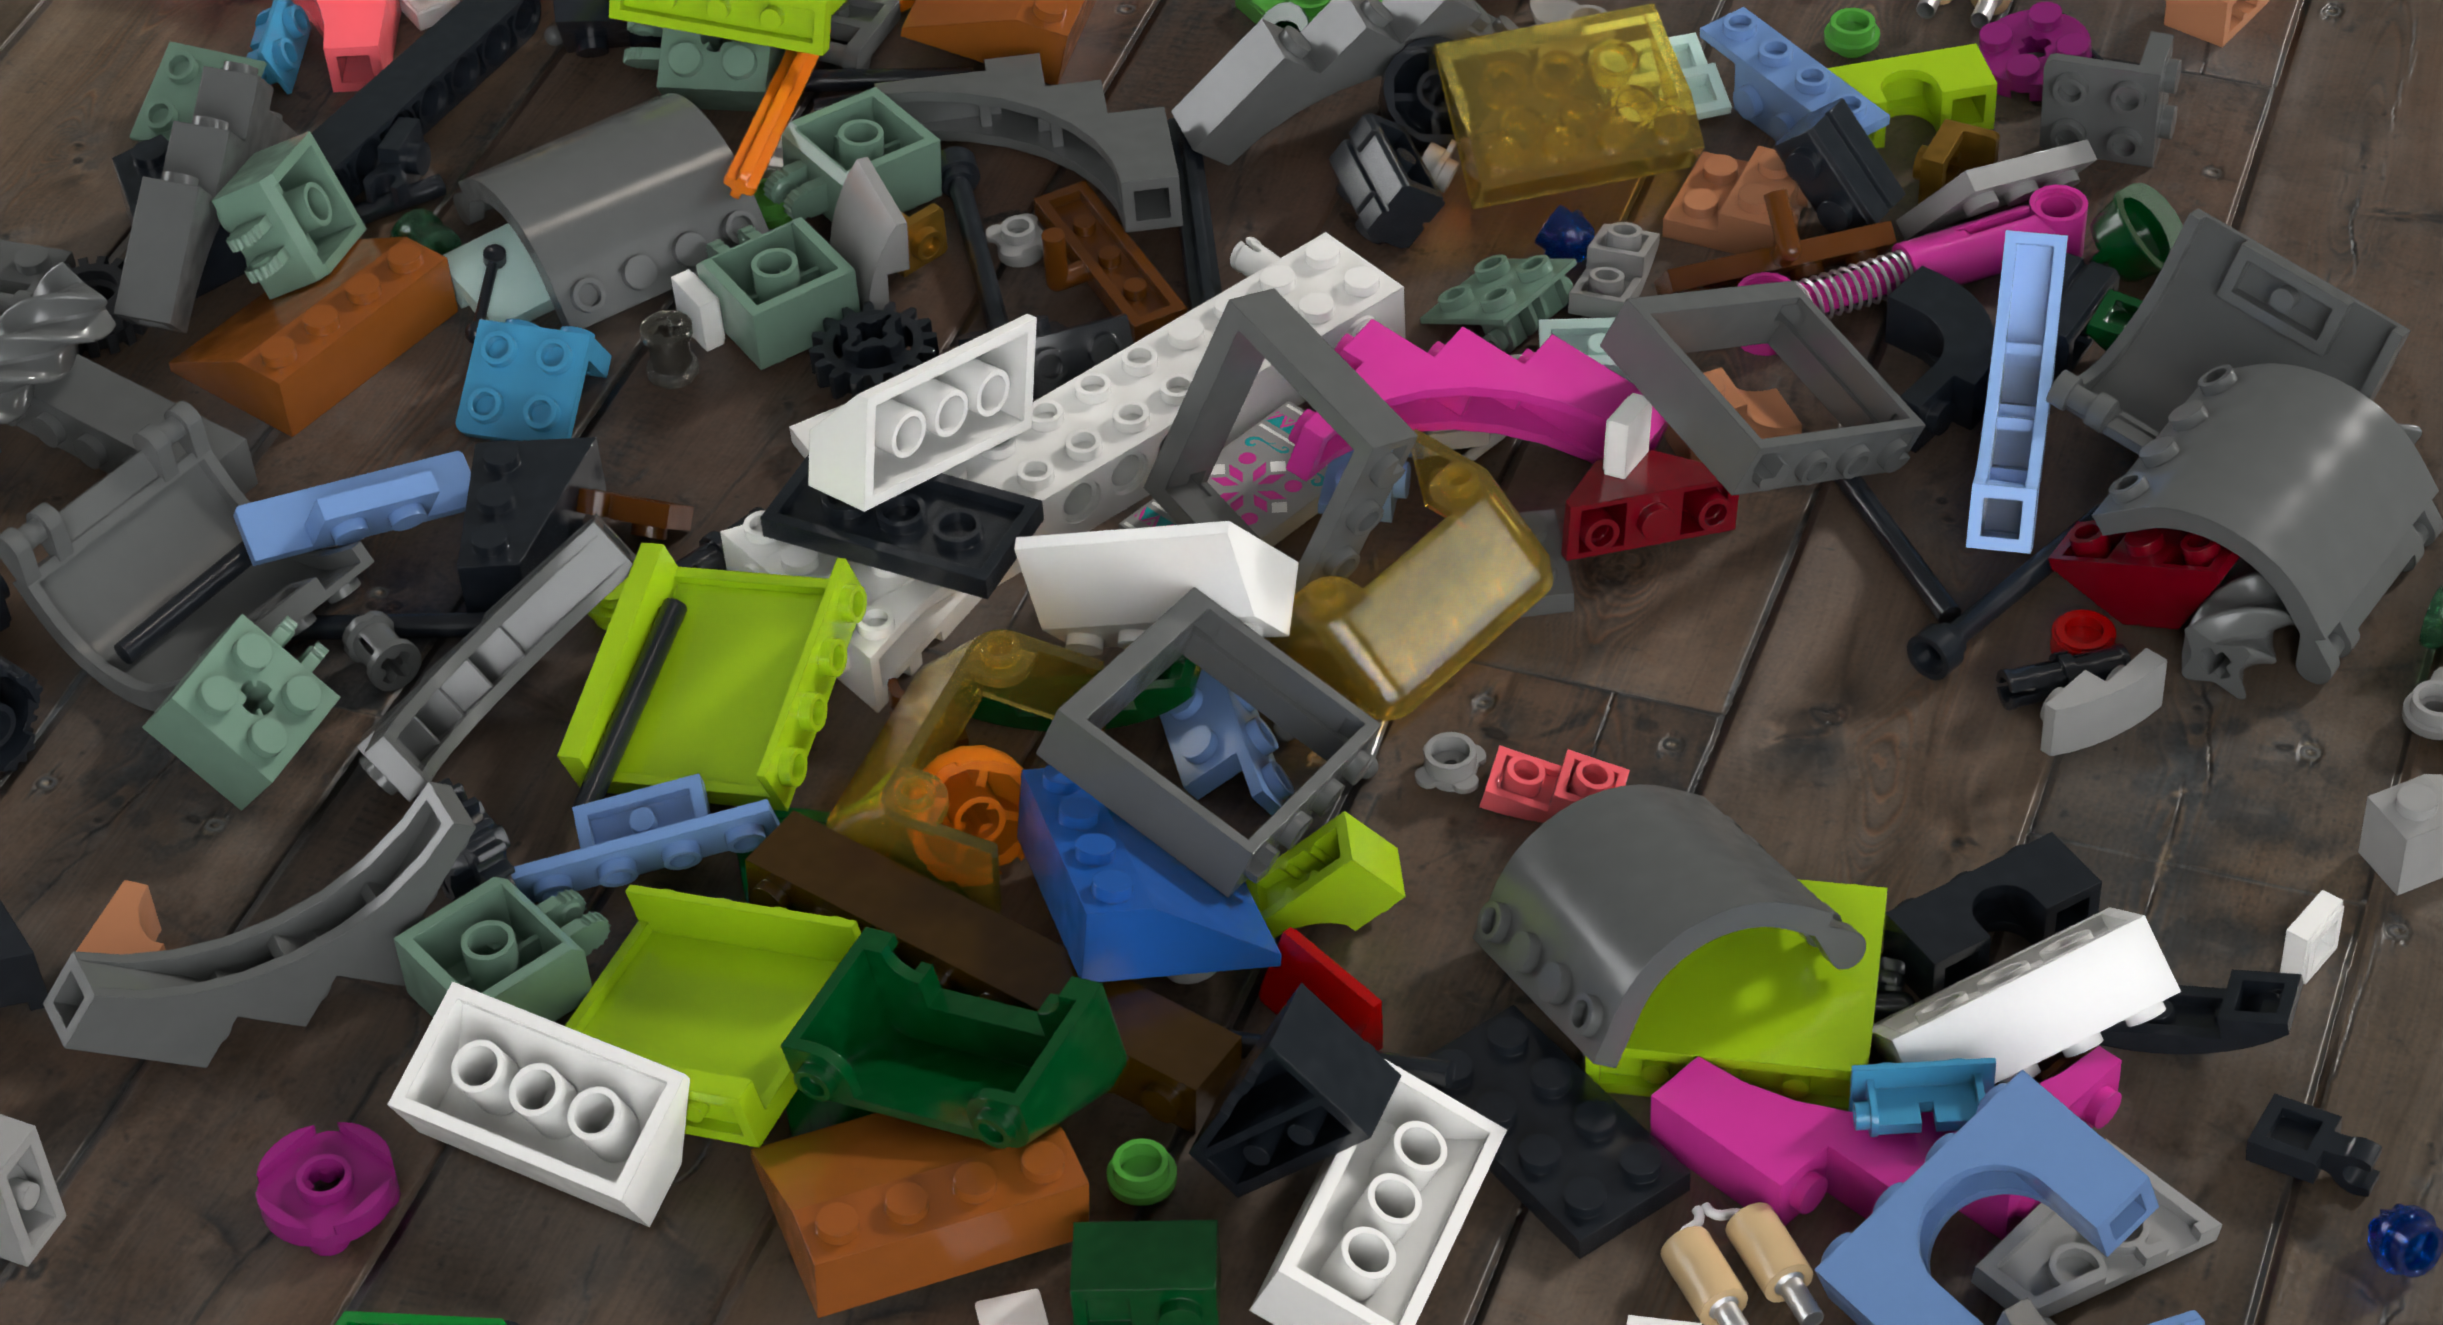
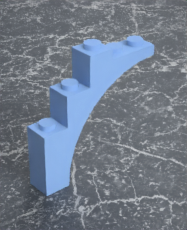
M2006 230L1985 413L1978 461L1972 483L1966 539L1967 548L2031 554L2034 546L2047 424L2051 406L2050 403L2046 402V398L2053 385L2068 242L2067 235Z

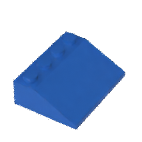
M1051 765L1040 769L1022 770L1017 839L1079 978L1095 982L1281 966L1282 954L1245 882L1229 898Z

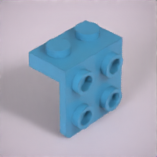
M479 319L457 413L456 427L465 436L497 441L571 438L585 375L607 378L612 355L595 339L594 333L582 328L562 326L560 330L542 328L534 323L520 319H506L505 322Z

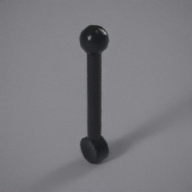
M492 244L483 250V263L486 266L474 320L465 329L467 340L473 344L479 319L486 320L497 270L506 264V250L501 245Z

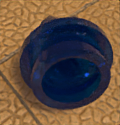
M1559 205L1540 230L1534 243L1546 251L1544 255H1547L1549 259H1576L1578 263L1587 258L1588 246L1595 237V230L1583 216L1584 213L1576 209L1574 212H1571L1563 205Z
M2396 1203L2392 1209H2380L2379 1216L2372 1219L2368 1225L2367 1245L2378 1266L2390 1274H2403L2412 1278L2424 1275L2435 1266L2443 1252V1232L2437 1227L2433 1215L2420 1206H2406Z

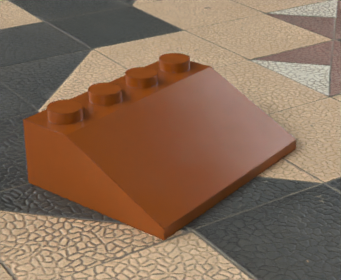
M915 0L902 26L900 36L984 63V59L1040 53L1044 82L1050 85H1058L1096 0Z
M408 237L358 239L330 274L317 282L271 300L266 292H264L169 362L170 370L290 437H294L458 312L448 259Z
M874 1113L770 1143L760 1148L750 1149L752 1162L817 1318L1072 1242L1073 1223L1089 1222V1182L1065 1131L1059 1124L1026 1146L999 1149L986 1144L982 1140Z

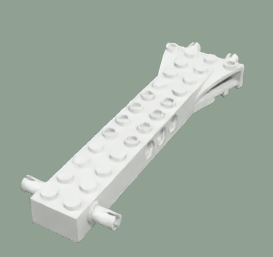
M1326 232L1282 258L1264 247L1256 238L1247 237V245L1240 241L1230 256L1231 267L1238 273L1244 274L1247 277L1246 279L1033 402L1032 428L943 472V474L1042 500L1044 520L1033 536L1089 532L1150 495L1143 487L1229 299L1275 288L1334 349L1345 334L1349 333L1355 337L1371 319L1406 339L1404 286ZM1264 359L1224 447L1287 401L1296 406L1306 401L1266 359ZM757 511L750 514L744 520L743 525L720 531L727 571L829 579L836 559L839 558L764 537L760 517L765 511ZM1018 559L1015 560L998 586L1022 572ZM847 560L860 584L865 589L867 606L865 615L861 622L856 623L849 642L845 670L837 679L879 713L889 702L888 679L895 677L898 679L902 673L912 676L923 664L921 652L934 638L944 641L982 598Z

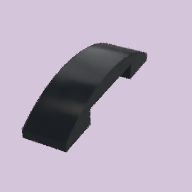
M2232 969L2227 988L2178 985L2181 992L2163 1001L2166 1010L2162 1014L2147 1022L2128 1027L2125 1020L2100 1032L2104 1040L2099 1045L2159 1054H2209L2240 1050L2272 1042L2290 1034L2303 987L2302 974Z

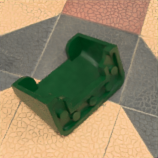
M865 927L781 1044L789 1068L794 1075L796 1086L803 1094L819 1102L829 1100L982 1140L986 1144L999 1149L1026 1146L1110 1091L1127 1065V1055L1102 983L1072 976L1059 995L1049 994L1038 1012L941 988L933 964L920 962L916 970L912 969L893 953L898 944L894 933Z

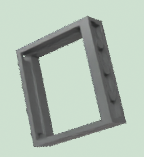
M1794 281L1627 298L1600 344V347L1731 496L1897 471L1911 458L1908 452L1926 426ZM1768 343L1844 428L1761 439L1685 353Z
M1273 288L1229 299L1143 488L1178 525L1230 521L1260 539L1207 481L1264 359H1266L1354 450L1298 564L1290 626L1291 633L1307 627L1316 628L1319 623L1327 620L1331 611L1336 610V600L1347 578L1358 567L1360 563L1359 554L1371 530L1381 521L1384 514L1383 506L1394 484L1406 471L1403 466L1418 435Z
M1194 587L1057 710L1036 755L1229 898L1247 879H1250L1255 884L1261 881L1280 854L1277 848L1282 845L1286 849L1291 850L1311 825L1313 818L1310 815L1313 812L1322 818L1330 811L1344 791L1345 785L1342 783L1345 780L1351 785L1358 783L1374 761L1372 756L1366 752L1382 724ZM1182 655L1327 761L1249 839L1245 838L1101 730Z

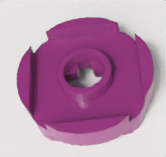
M2038 2L2032 5L2029 10L2007 15L1996 22L1984 25L1979 31V50L1998 83L1997 94L2011 98L2012 90L2018 93H2029V101H2042L2044 66L2051 54L2059 53L2092 58L2091 37L2088 30L2075 18L2062 14V8L2053 2ZM2040 52L2044 53L2045 56L2037 58L2034 54L2029 53Z
M337 1122L339 1131H325L321 1133H316L314 1125L300 1128L281 1138L265 1153L257 1169L256 1176L259 1184L255 1193L263 1222L278 1238L293 1245L310 1247L311 1251L319 1256L339 1254L348 1247L350 1241L363 1236L375 1228L386 1217L391 1208L399 1202L401 1192L389 1146L376 1132L359 1124ZM341 1178L336 1187L327 1191H315L313 1185L315 1182L322 1180L323 1182L331 1183Z

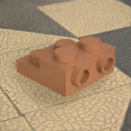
M1757 146L1749 162L1735 159L1728 155L1703 151L1663 218V237L1733 254L1745 253L1776 246L1764 200L1765 194L1787 189L1797 229L1802 209L1804 207L1811 208L1812 206L1796 181L1788 175L1784 163L1774 149Z

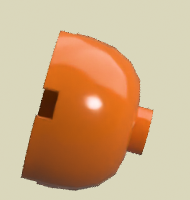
M985 745L959 746L938 755L919 773L909 795V823L919 849L942 874L948 876L957 875L963 881L989 880L1002 874L995 867L1009 864L1016 857L1019 858L1020 862L1025 858V854L1017 839L1021 772L1024 769L1007 753Z

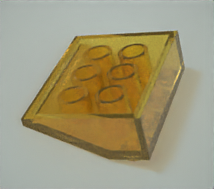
M1654 3L1439 43L1433 47L1455 140L1458 142L1457 149L1472 209L1690 168L1705 148L1692 93Z

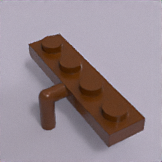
M1085 180L1033 198L1035 216H1037L1038 221L1045 228L1041 237L1046 284L1049 289L1060 292L1087 282L1113 316L1123 313L1127 314L1134 343L1187 313L1185 304L1128 233L1125 232L1124 228Z
M1787 189L1772 191L1764 195V200L1776 246L1668 269L1654 282L1657 295L1738 287V284L1745 277L1761 272L1777 273L1785 277L1790 276L1791 281L1799 282L1802 278L1809 279L1812 275L1818 276L1821 272H1825L1827 267L1845 264L1847 268L1849 264H1857L1859 261L1866 262L1868 258L1875 259L1897 243L1892 222L1890 220L1800 240Z

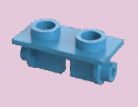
M273 0L271 8L263 10L257 15L255 21L256 29L250 44L253 51L249 52L246 58L265 61L267 65L261 78L270 85L278 82L284 91L290 94L293 91L312 26L303 8L294 4L292 0Z
M1955 1058L1942 1061L1882 1062L1869 1065H1852L1849 1111L1853 1112L1855 1131L1868 1130L1870 1137H1878V1135L1922 1133L1921 1113L1923 1112L1933 1113L1936 1132L1960 1130L1976 1114L1977 1107L1985 1094L1994 1087L1996 1058Z

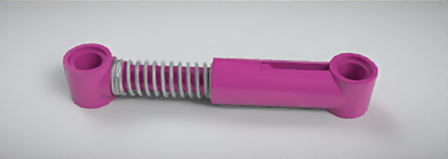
M2055 184L2044 186L2030 196L2029 204L1896 243L1892 247V251L1888 252L1885 256L1878 255L1875 259L1868 258L1866 262L1859 261L1857 264H1849L1847 268L1841 266L1838 270L1831 269L1828 273L1821 272L1818 276L1812 275L1809 279L1802 278L1799 282H1794L1822 313L1831 319L1834 313L1841 316L1843 311L1850 313L1853 308L1860 310L1862 305L1870 307L1872 302L1879 304L1881 299L1887 301L1888 295L1921 266L1931 269L1959 285H1965L2001 274L2006 230L2067 235L2066 253L2082 257L2085 243L2088 200L2078 189L2067 185ZM1761 272L1745 277L1738 286L1791 280L1777 273ZM1768 343L1741 346L1744 351L1754 355L1770 356L1777 354Z

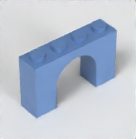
M2022 1069L2007 1084L2001 1083L1990 1089L1980 1101L1976 1114L1959 1131L1948 1133L1938 1139L1928 1151L1925 1163L1906 1182L1895 1183L1886 1189L1875 1203L1873 1213L1853 1233H1843L1833 1240L1823 1253L1821 1263L1814 1270L1828 1298L1857 1325H1984L1932 1278L1930 1272L1931 1253L1936 1237L1944 1224L1958 1210L1976 1200L1993 1195L2012 1194L2032 1198L2056 1212L2108 1257L2159 1208L2150 1178Z

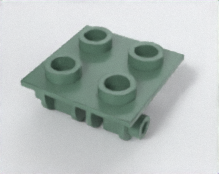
M170 41L129 138L141 142L161 134L169 141L174 120L192 123L204 66L223 69L225 61L238 62L257 68V75L262 77L267 63L265 61Z
M1503 254L1488 257L1474 267L1475 273L1461 285L1452 287L1440 294L1438 297L1439 303L1424 314L1420 321L1422 324L1481 325L1485 333L1483 339L1505 353L1510 354L1528 338L1527 336L1532 335L1538 330L1540 319H1550L1569 304V292L1573 288V283L1565 274L1577 265L1576 259H1549L1547 255H1536L1528 259H1507V256Z

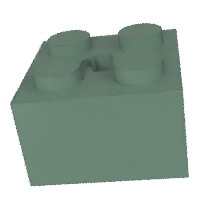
M627 22V30L630 33L639 36L662 37L661 48L631 47L624 49L623 63L636 69L658 70L656 87L662 95L667 93L679 94L691 101L699 109L756 112L786 49Z
M874 87L791 121L782 133L783 167L779 171L776 169L774 173L771 172L763 188L764 194L773 203L777 202L779 205L782 202L785 203L783 205L785 208L784 212L793 220L799 217L806 220L807 217L812 218L823 214L832 222L840 191L848 173L857 159L868 157L897 207L903 213L942 196L941 140L877 87Z
M310 131L255 152L211 200L217 209L220 224L227 232L231 233L227 237V244L233 253L238 251L243 253L247 264L246 271H244L251 284L259 282L270 300L317 282L330 274L367 229Z
M802 217L764 234L756 231L752 225L741 228L737 232L739 245L730 248L727 244L725 245L721 239L714 240L706 246L708 259L696 265L699 279L719 298L724 332L760 370L780 363L813 347L811 335L813 332H824L823 320L826 317L838 321L843 319L842 308L844 307L852 309L855 313L861 312L855 269Z
M241 614L204 652L142 726L144 730L241 811L273 783L341 698L312 673L329 652L327 648L320 642H317L313 646H309L297 660L283 648L294 636L295 629L298 626L288 615L268 636L245 615Z
M493 877L393 939L407 993L432 1017L436 1014L451 983L455 982L555 1022L576 1009L592 988L586 956L591 954L593 949H598L600 945H604V941L608 939L607 936L611 932L609 930L611 925L602 914H598L596 911L593 913L589 911L588 914L584 915V911L587 910L585 908L587 903L573 889H565L563 892L559 891L557 896H551L540 904L535 905L508 879Z

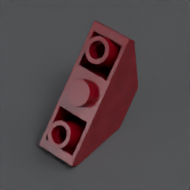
M1650 450L1625 480L1605 475V470H1603L1604 459L1596 460L1565 502L1561 555L1566 561L1735 530L1739 495L1731 496L1702 462Z
M2095 520L2086 522L2077 521L2048 557L2051 569L2121 624L2179 629L2217 587L2240 556L2210 539L2177 529L2152 528L2103 536Z

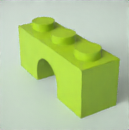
M1976 43L1827 68L1888 113L1890 118L1899 115L1918 116L1929 121L1936 132L1945 119L1989 130L1994 129L1998 83ZM1886 126L1868 135L1876 149L1885 147Z

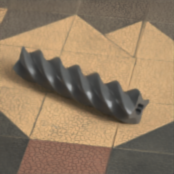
M63 262L49 269L39 281L32 297L15 303L0 316V424L16 421L27 412L32 403L35 384L57 381L69 373L76 359L78 344L104 339L116 326L115 321L106 309L108 301L100 293L85 284Z
M2397 423L2415 445L2422 435L2421 428L2417 425ZM2240 558L2235 562L2222 580L2220 587L2201 604L2189 626L2184 630L2185 638L2182 649V675L2186 679L2217 683L2241 700L2246 698L2243 684L2245 668L2257 664H2275L2277 657L2273 647L2274 631L2286 626H2296L2273 587L2244 559Z

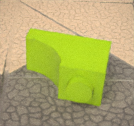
M1346 811L1306 837L1291 850L1279 856L1271 869L1257 884L1250 879L1246 880V885L1273 938L1280 936L1290 927L1296 929L1323 923L1343 924L1357 931L1406 897L1398 848Z

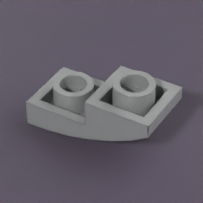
M1629 222L1604 223L1588 246L1586 269L1569 292L1568 313L1591 318L1616 317L1627 298L1640 296L1659 246L1660 234L1643 231L1640 226Z
M2146 648L2126 666L2119 665L2114 668L2105 681L2084 670L2064 688L2057 687L2046 698L2040 712V718L2043 721L2040 750L2049 756H2055L2084 749L2111 739L2149 717L2162 706L2167 659Z

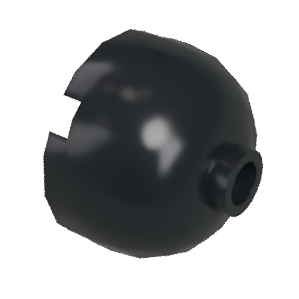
M1439 36L1416 39L1395 55L1382 75L1378 99L1381 116L1384 119L1404 126L1418 152L1425 153L1431 142L1447 149L1452 139L1458 142L1455 150L1476 137L1492 112L1495 90L1490 70L1483 60L1479 63L1475 56L1467 52L1469 47L1458 40Z

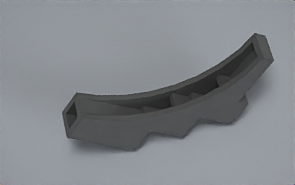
M1331 0L1301 32L1292 26L1281 28L1267 20L1261 19L1171 112L1193 151L1229 166L1261 137L1299 111L1340 90L1377 76H1382L1395 55L1416 39L1439 36L1458 40L1469 47L1467 52L1475 56L1479 63L1483 60L1488 68L1518 77L1532 61L1520 43L1524 39L1520 29L1504 15L1495 18L1487 14L1474 0H1383L1382 2L1379 0Z
M1040 53L984 59L985 71L874 83L875 87L941 141H962L1007 147L1046 158L1075 171L1099 188L1117 209L1126 233L1183 226L1179 174L1164 107L1108 113L1101 80L1045 86Z
M225 61L223 69L204 66L192 123L173 121L161 179L142 177L113 313L130 324L187 334L197 289L210 248L220 226L217 209L211 200L255 152L298 136V133L282 121L283 115L269 110L274 88L257 75L258 69L253 66L232 61Z
M596 513L484 614L481 623L424 673L417 687L362 735L356 747L364 754L359 758L363 769L388 794L394 795L399 791L409 802L421 793L426 784L432 781L439 768L454 749L491 708L565 634L628 577L636 555Z
M429 781L401 821L361 861L316 894L273 918L222 938L182 948L133 954L73 951L44 1000L43 1006L65 1049L202 1068L208 1067L221 1043L229 1036L237 1017L306 1027L321 1001L328 995L336 976L400 986L405 985L393 938L425 919L424 912L436 898L438 889L460 853L467 847L476 826L451 785Z

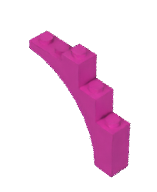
M1371 319L1355 337L1349 333L1345 334L1334 348L1414 432L1461 430L1496 433L1540 443L1592 464L1596 460L1604 459L1606 421L1632 393L1643 395L1633 383L1553 334L1536 352L1528 348L1517 360L1462 326L1446 345L1437 341L1427 353L1379 322ZM1653 406L1649 451H1657L1669 426ZM1306 409L1290 432L1288 440L1295 444L1286 469L1307 482L1331 461L1353 449L1317 411L1313 412L1310 409Z
M2098 1046L2062 1073L2039 1084L2088 1126L2100 1129L2114 1117L2121 1103L2122 1095L2118 1092L2122 1060L2101 1046ZM1699 1056L1651 1095L1650 1134L1683 1165L1741 1206L1746 1207L1749 1204L1758 1202L1768 1203L1773 1207L1784 1226L1799 1213L1805 1215L1813 1211L1822 1201L1826 1192L1867 1219L1873 1213V1208L1878 1198L1886 1189L1895 1183L1906 1182L1925 1163L1926 1155L1934 1143L1948 1133H1956L1957 1131L1936 1132L1933 1113L1923 1112L1921 1113L1922 1133L1878 1135V1137H1870L1868 1130L1855 1131L1853 1112L1789 1099L1743 1082ZM2002 1194L1981 1198L1958 1211L2003 1240L2041 1202L2020 1195Z

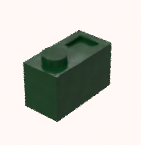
M1218 1220L1073 1223L1070 1298L1074 1325H1220L1221 1255Z

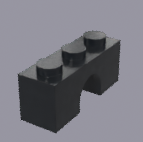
M2050 832L2028 844H2020L2011 848L2005 855L1977 869L1961 872L1948 883L1917 898L1906 899L1894 909L1886 912L1883 955L1899 958L1906 962L1907 973L1905 983L1923 1000L1989 966L1991 936L1988 932H2012L2022 936L2034 945L2099 913L2102 881L2053 832Z

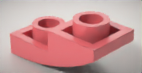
M1499 745L1479 808L1506 816L1544 823L1562 809L1589 795L1611 788L1626 786L1630 770L1569 749L1566 752L1562 766Z

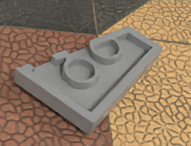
M2088 139L1966 170L1897 219L1896 222L1904 240H1910L2004 205L2011 207L2029 200L2036 190L2044 186L2057 184L2074 187L2080 182L2078 173L2094 163L2097 158Z
M2106 1138L2105 1140L2150 1178L2159 1208L2106 1257L2056 1212L2040 1203L1976 1265L1971 1283L2005 1309L2028 1297L2042 1317L2048 1318L2216 1241L2223 1224Z

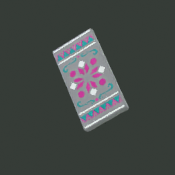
M1290 401L1284 403L1225 446L1207 481L1260 539L1272 547L1318 513V501L1327 466H1325L1307 482L1286 469L1295 446L1288 438L1295 423L1305 411ZM1154 498L1118 524L1119 529L1178 525Z

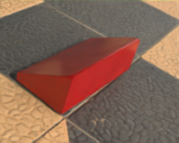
M1292 927L1285 930L1277 945L1282 954L1281 966L1268 967L1260 986V1001L1278 1015L1299 985L1303 983L1364 1041L1371 1044L1376 1050H1381L1384 1042L1382 1000L1299 931L1294 930Z

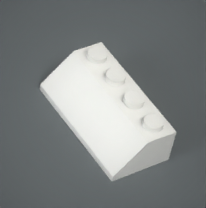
M1025 314L859 393L809 430L808 486L865 512L1032 428L1037 318Z
M1230 521L1016 537L1014 550L1041 629L1066 642V650L1072 653L1096 656L1103 653L1104 647L1119 646L1122 649H1126L1194 587L1263 638L1289 636L1299 562Z
M2109 907L1874 1023L1872 1045L1883 1062L1891 1063L1942 1061L1955 1058H1996L1994 1084L1998 1082L2000 1084H2007L2022 1069L2032 1078L2041 1072L2038 1062L2060 1051L2063 1052L2065 1058H2069L2096 1047L2104 1040L2100 1032L2125 1020L2128 1027L2157 1017L2166 1010L2163 1001L2180 993L2181 990L2145 915Z
M452 982L387 1105L422 1134L650 1227L682 1165L690 1078L682 1072Z
M1386 1060L1402 1076L1372 1137L1324 1160L1249 1311L1273 1325H1415L1507 1129Z

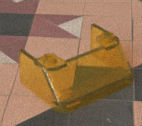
M1417 429L1414 432L1418 435V438L1411 453L1424 505L1445 519L1364 588L1346 578L1338 576L1322 577L1308 583L1294 595L1289 636L1265 637L1267 641L1369 716L1382 721L1396 720L1415 710L1550 591L1554 582L1549 554L1489 471Z
M996 629L985 632L924 665L914 676L830 813L826 827L999 913L1002 905L998 844L942 825L941 823L949 809L948 790L941 779L922 770L938 755L952 750L983 697L1053 720L1057 710L1104 668V661L1012 630Z

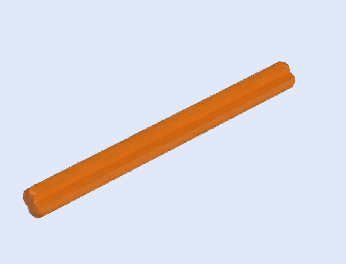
M785 50L724 176L723 182L731 188L729 195L733 198L740 199L742 194L753 196L757 191L782 138V133L791 119L820 55Z

